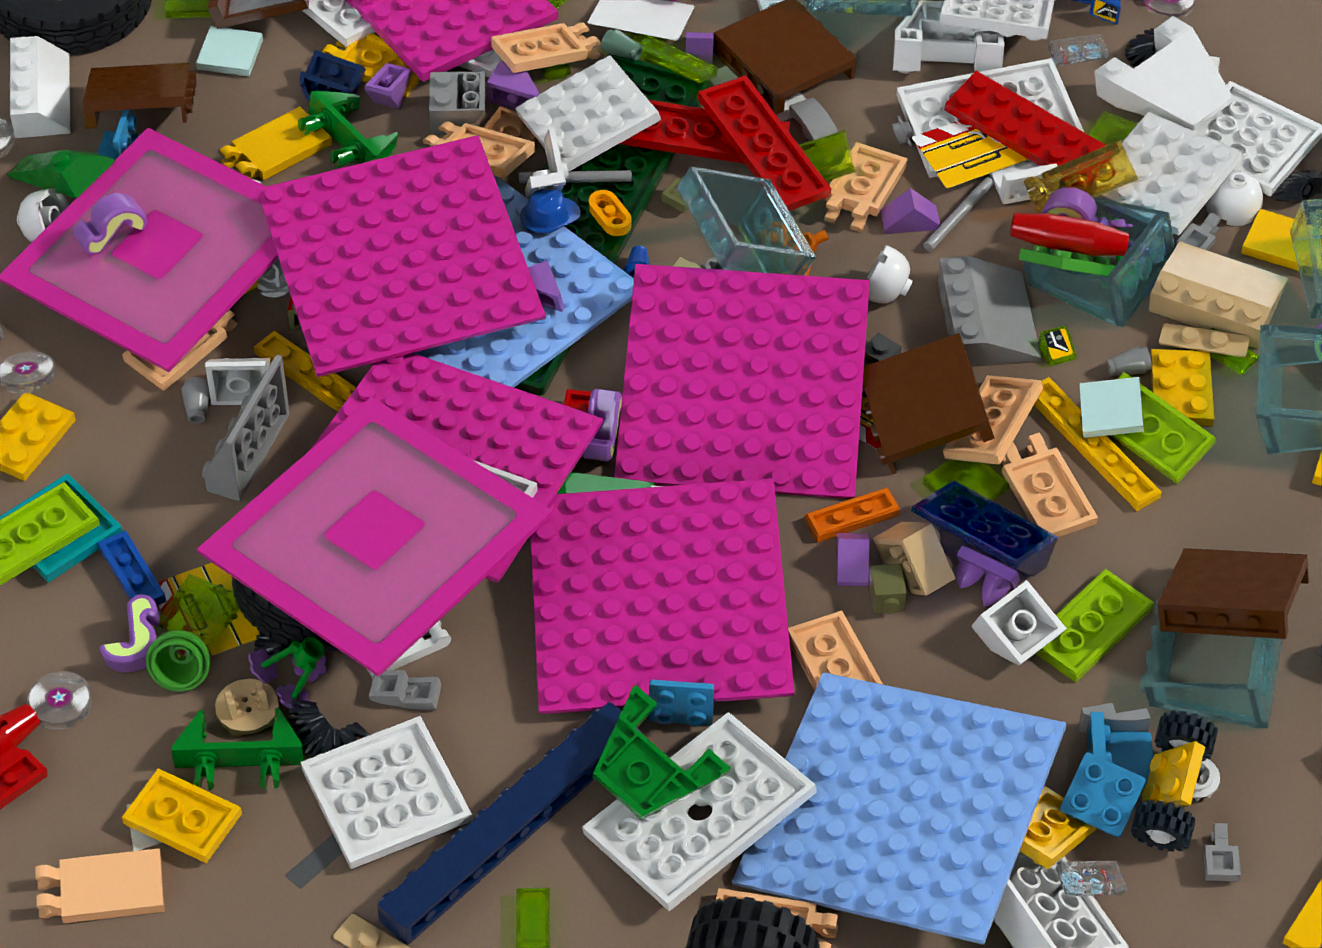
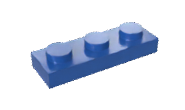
M126 530L98 542L101 554L129 600L137 595H147L155 601L156 606L166 602L165 593Z

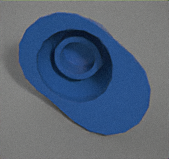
M541 189L530 196L528 204L521 210L519 217L526 229L537 233H551L579 219L581 210L574 201L565 198L561 191Z

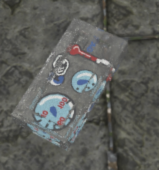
M1101 34L1049 41L1048 48L1055 66L1108 58V50Z
M1062 861L1055 868L1066 896L1123 895L1128 889L1117 861Z

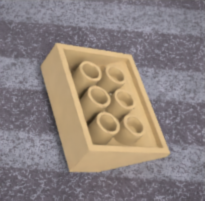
M1179 241L1160 271L1151 291L1149 312L1196 328L1250 336L1249 346L1258 349L1288 282V278Z

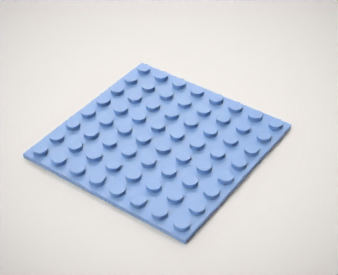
M494 176L527 266L530 267L543 261H548L565 308L560 312L543 306L546 319L414 352V354L514 388L632 301L634 278L564 226L551 233H537L526 229L522 225L519 215L529 200L498 176Z
M823 672L785 760L816 785L817 793L745 850L732 884L984 945L1066 729V722Z

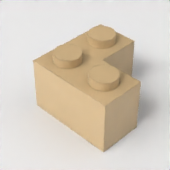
M900 522L873 538L884 564L901 563L903 576L911 594L927 596L956 579L952 571V562L944 553L940 543V534L932 523Z

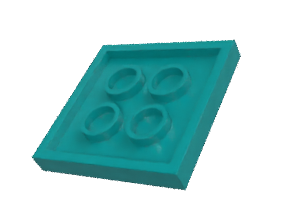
M68 473L0 516L1 520L63 482L97 516L99 526L32 566L48 583L98 551V542L123 532L122 526Z

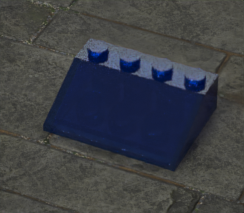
M955 480L913 505L911 512L937 525L940 529L957 536L969 545L979 548L993 558L1017 569L1020 573L1033 577L1047 567L1058 536Z

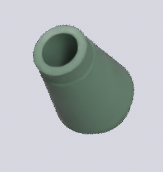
M618 29L614 31L608 30L601 42V48L605 50L607 55L612 54L639 60L643 52L642 45Z

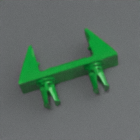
M312 91L308 111L310 116L300 118L298 120V127L300 131L305 130V136L324 128L343 147L330 153L332 164L337 162V168L353 162V160L361 164L391 155L397 146V132L387 136L380 135L366 139L344 118L347 113L359 109V95L330 91Z
M275 708L273 739L271 741L205 743V738L207 737L205 733L206 719L204 710H200L171 747L174 767L195 768L193 785L201 788L206 777L209 791L214 788L215 767L260 766L259 786L266 789L269 776H272L274 789H276L280 785V765H301V762L304 761L302 743L279 708Z

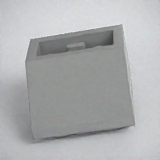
M430 72L429 117L431 135L447 134L438 128L446 121L461 127L465 123H474L485 114V72Z

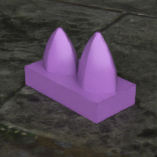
M962 545L957 554L959 563L956 569V578L959 588L971 586L982 576H985L982 586V600L985 607L998 602L1006 595L1009 589L1014 590L1020 581L1017 570Z

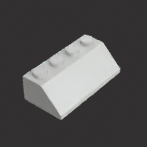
M39 36L10 38V116L15 138L71 134L69 53Z

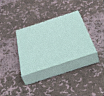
M210 26L196 62L197 70L249 77L263 42V34L229 28L217 29L214 26Z
M1139 377L1079 383L1084 438L1144 432Z

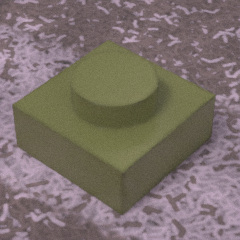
M679 177L661 193L662 202L683 213L700 198V189Z

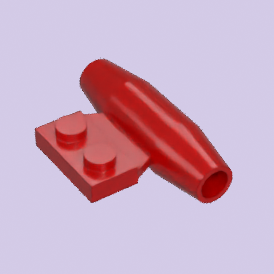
M1014 213L1010 228L1011 237L1053 250L1057 249L1090 256H1125L1129 241V233L1096 221L1050 213Z
M23 704L0 715V810L48 776L47 769L27 749L17 748L40 725L39 717L28 704Z

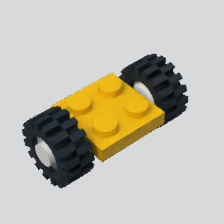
M1171 711L1170 714L1166 712L1160 717L1154 743H1156L1157 748L1162 749L1160 753L1154 754L1150 762L1148 781L1142 792L1143 800L1137 806L1131 828L1134 838H1138V841L1141 843L1147 842L1149 847L1157 846L1159 850L1167 848L1168 851L1174 852L1175 849L1183 851V849H1187L1190 846L1196 819L1192 817V813L1189 811L1184 812L1185 808L1183 807L1191 805L1201 762L1206 761V758H1211L1218 734L1217 727H1214L1215 724L1207 722L1205 717L1198 718V714L1192 713V715H1187L1186 711H1180V714L1176 711Z

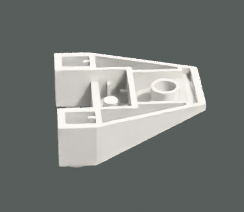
M921 0L895 29L893 70H898L900 73L920 72L921 61L974 64V72L976 70L982 72L1002 68L1004 37L999 32L987 31L979 33L973 31L972 28L961 27L959 29H952L946 27L945 24H939L944 1Z
M1174 16L1154 29L1156 53L1133 69L1114 57L1095 70L1097 96L1111 105L1144 116L1150 112L1193 130L1233 102V96L1193 27Z

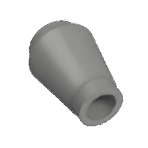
M1136 346L1111 359H1107V367L1111 377L1120 376L1123 372L1128 375L1146 374L1147 370H1151L1152 362L1147 347L1140 348Z
M199 377L189 378L185 380L184 386L181 388L187 419L191 423H202L205 421L210 397L208 382Z

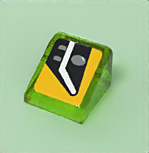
M1066 325L1040 333L1039 349L1049 366L1077 359Z

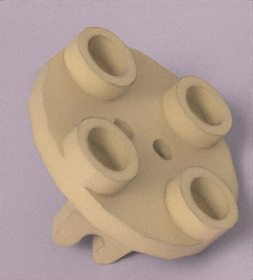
M251 678L237 680L227 685L218 694L215 703L217 719L228 730L229 734L235 737L258 733L273 726L275 708H279L278 695L272 686L263 684L261 680Z

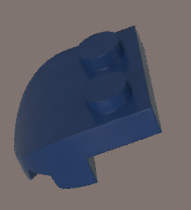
M315 50L306 73L303 71L300 73L299 85L309 102L312 91L356 94L366 69L362 65Z

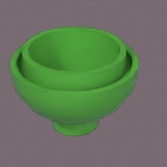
M171 630L161 634L152 642L147 651L146 666L150 676L158 685L167 690L183 692L196 688L205 680L210 669V654L205 643L197 635L185 630ZM176 650H185L187 656L179 655Z

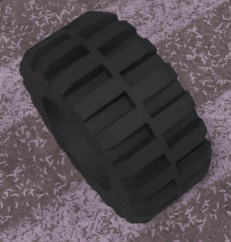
M727 897L724 901L721 899L713 900L698 910L692 921L686 948H820V945L812 927L806 925L805 920L799 915L791 914V910L783 906L781 908L773 905V902L766 900L761 902L751 897H745L744 899Z

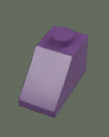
M499 61L487 81L488 102L514 110L527 100L539 95L527 71L513 73L502 61Z

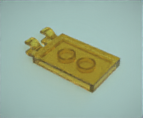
M1118 140L1041 173L1042 179L1029 177L1023 182L1027 190L1036 187L1027 193L1035 205L1044 202L1042 205L1035 207L1037 212L1041 213L1051 193L1057 189L1078 188L1087 192L1092 198H1095L1133 182L1138 177L1121 140Z

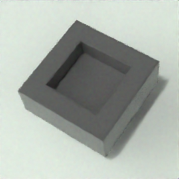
M877 333L865 345L864 360L872 364L901 353L902 346Z

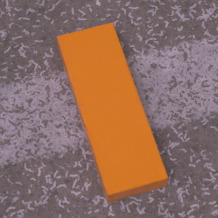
M886 487L805 514L804 521L818 543L836 537V533H849L900 516V508L890 490Z

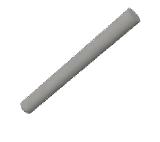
M631 170L569 171V179H566V183L632 182ZM519 172V184H527L529 177L533 176L534 172Z
M985 177L925 241L923 246L927 251H933L994 185V181L990 177Z

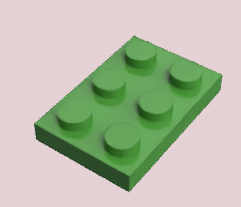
M1033 245V250L1020 249L1019 260L1059 269L1115 278L1119 277L1120 266L1109 264V258L1093 256L1092 260H1090V255L1052 249V253H1050L1049 248Z

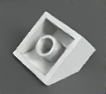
M270 358L208 360L205 363L211 405H241L244 397L249 396L255 384L270 365Z
M1027 580L982 613L971 625L991 651L1018 666L1067 629Z

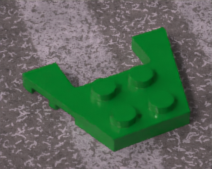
M635 684L630 691L629 697L592 777L639 819L643 820L727 775L731 767L709 748L688 771H684L636 729L656 708L657 703Z

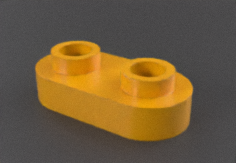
M598 190L590 195L589 211L606 233L612 236H623L631 230V214L614 193L608 190Z

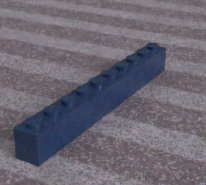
M610 701L601 709L594 710L581 727L571 730L565 741L557 748H551L544 755L543 760L534 768H528L522 774L520 780L511 788H505L492 805L481 809L468 826L458 829L444 847L434 850L429 855L427 861L417 870L410 871L396 889L386 892L377 904L379 922L407 946L594 780L592 777L593 772L622 711Z

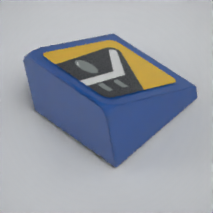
M1091 0L1089 13L1110 23L1118 24L1121 2L1120 0Z

